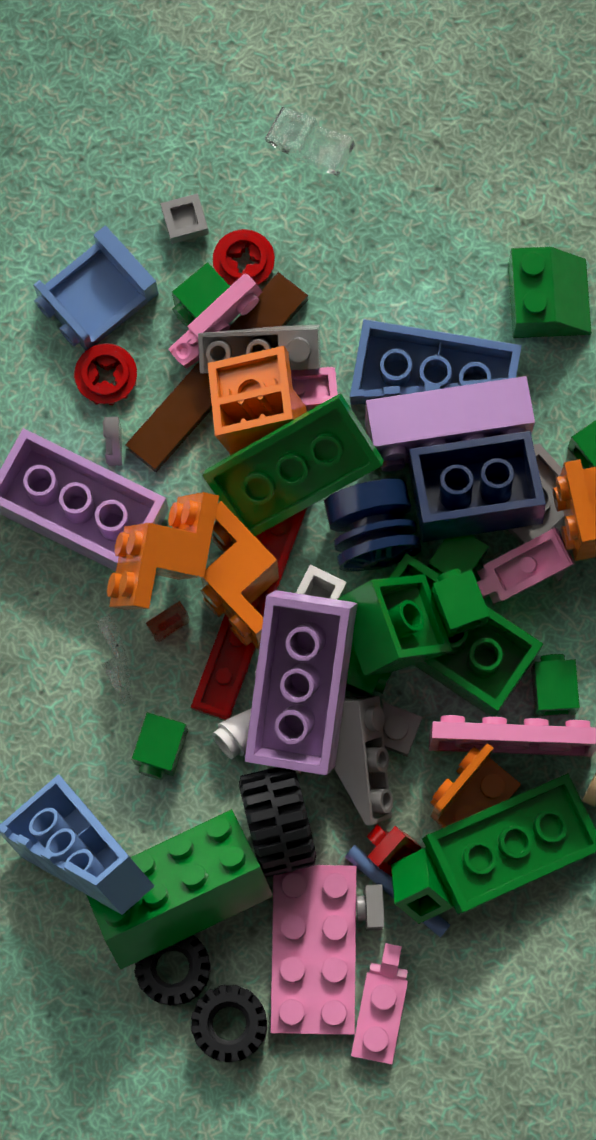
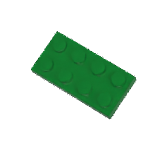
M339 393L209 467L202 476L214 494L219 495L218 500L222 501L245 527L256 536L383 465L384 460L343 395Z
M568 773L422 838L457 915L596 853V829Z

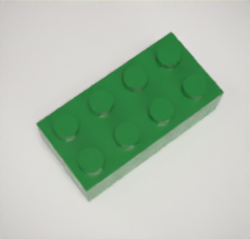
M406 553L389 578L425 574L432 591L433 583L438 582L437 577L439 574ZM487 607L490 617L486 625L448 638L453 651L415 664L414 666L490 717H496L538 656L543 643Z
M232 809L130 857L154 884V887L124 914L121 915L86 895L103 938L120 970L273 897L262 869Z

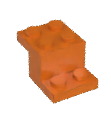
M285 346L207 363L215 437L230 455L307 412L305 404L293 389L289 352Z
M581 459L564 462L560 476L556 477L557 487L553 488L557 512L563 511L565 516V526L561 527L563 543L566 550H572L574 561L596 557V467L583 469Z
M201 492L178 497L177 502L172 504L169 512L168 523L172 528L153 523L124 526V531L119 533L115 543V556L119 557L116 573L113 572L107 585V596L111 597L109 607L122 610L149 609L155 575L177 580L204 578L219 495Z
M220 501L217 505L212 540L223 554L206 568L204 578H201L203 588L200 591L205 596L203 601L215 615L220 617L224 613L229 618V622L232 625L230 629L245 646L252 643L259 650L263 617L251 603L279 579L277 559Z

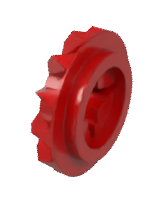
M241 229L232 231L219 240L214 249L212 260L214 270L228 285L231 286L243 274H248L259 285L262 282H267L269 275L274 269L275 255L272 245L262 234L252 230ZM246 247H249L250 260L255 263L247 264L242 273H239L238 262L232 259L234 257L241 258L242 254L246 251Z
M98 344L87 349L79 357L74 370L75 383L82 396L91 400L94 404L100 403L113 406L115 402L127 399L133 387L136 386V363L130 353L124 348L114 344ZM96 364L100 368L103 367L106 371L116 368L113 372L115 386L106 380L97 383L100 376Z

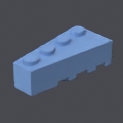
M363 319L350 392V404H366V400L516 378L522 345Z
M59 774L0 824V835L23 859L121 915L154 887V884Z

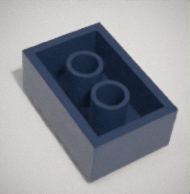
M530 431L409 449V473L422 542L543 524L546 502Z

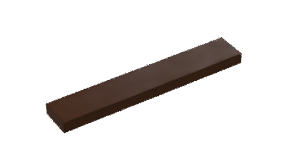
M277 272L262 289V293L258 296L259 302L249 313L245 315L240 314L231 324L229 330L286 326L308 301V295L281 273ZM199 362L125 444L128 451L156 473L212 410L209 373H200Z

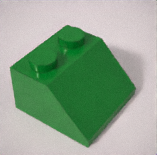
M554 247L511 248L508 274L513 338L591 335L586 259Z
M425 574L373 579L337 599L357 603L352 643L364 676L394 672L453 651Z

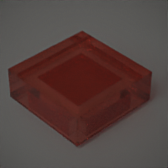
M178 601L147 621L148 631L156 642H160L189 623L188 612L182 603Z

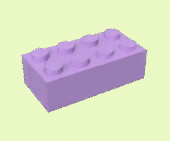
M527 376L366 400V433L384 460L381 468L385 472L403 469L405 463H409V449L524 431H530L532 434L535 424Z
M24 428L0 469V515L116 571L119 558L115 556V543L119 533L124 531V526L143 523L162 525L169 511L165 497Z
M278 590L266 596L244 762L321 775H328L335 767L357 603Z

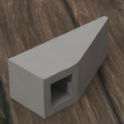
M320 324L198 333L200 373H208L207 363L280 346H285L289 352L291 370L319 369L321 366Z
M379 696L345 697L334 769L365 824L373 825L392 818L393 796L389 790L387 775L389 756L384 746L383 736L384 712L380 707Z

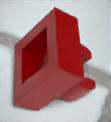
M377 824L366 836L376 846L367 857L377 867L391 876V864L422 849L411 836L397 826H394L388 832L384 831Z

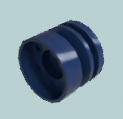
M400 479L368 481L341 489L324 500L330 529L336 532H346L334 540L335 550L342 552L337 556L340 570L358 572L382 569L399 563L406 553L413 557L421 551L420 539L413 535L417 529L416 523L412 520L399 519L411 511V503L404 481Z

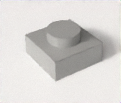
M198 193L160 203L171 244L209 234Z
M384 702L382 710L385 718L383 726L385 749L408 757L422 717Z
M382 884L365 885L364 896L356 897L357 920L365 921L366 931L383 930Z

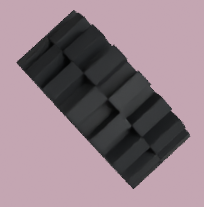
M192 935L136 962L134 973L139 987L148 997L160 1004L177 1006L191 1002L192 999L202 993L201 991L207 986L209 981L211 964L206 948L196 936ZM168 951L181 952L189 962L188 974L182 981L175 984L162 981L156 970L158 959Z
M220 985L215 989L207 991L195 1004L196 1007L191 1015V1031L198 1047L209 1057L222 1062L242 1061L254 1054L264 1041L267 1030L266 1012L260 1000L248 989L238 985ZM222 1008H237L245 1016V1030L235 1040H223L216 1035L213 1029V1019Z

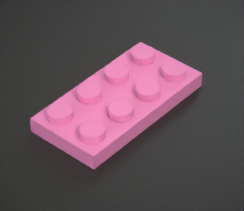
M444 715L440 717V722H432L429 733V751L469 752L474 746L481 751L488 743L494 748L492 753L592 757L596 752V727H591V722L586 720L565 721V726H549V720L541 718L524 719V725L507 724V719L503 717L482 718V723H465L464 716Z
M314 865L273 876L271 1034L355 1035L357 866Z

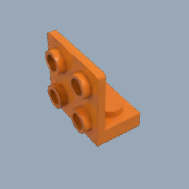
M488 743L481 751L474 746L459 764L460 767L456 772L460 776L453 783L447 778L432 796L433 799L430 803L434 808L430 817L443 828L510 799L521 786L520 782L490 758L494 748Z

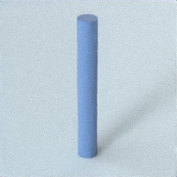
M354 845L345 858L354 866H357L377 885L382 884L383 890L394 899L392 876L377 867L367 857L366 853ZM440 915L422 922L440 938L450 927V924Z

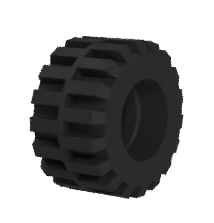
M274 767L241 775L239 789L256 859L265 878L314 866L316 851L296 771Z

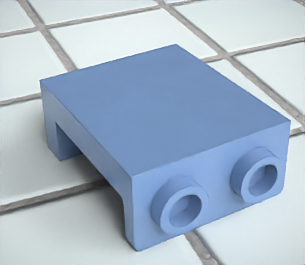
M106 225L94 234L95 244L45 285L40 280L33 285L38 297L34 302L47 318H51L54 315L63 325L59 330L72 346H76L79 343L85 351L97 345L159 294L156 280Z

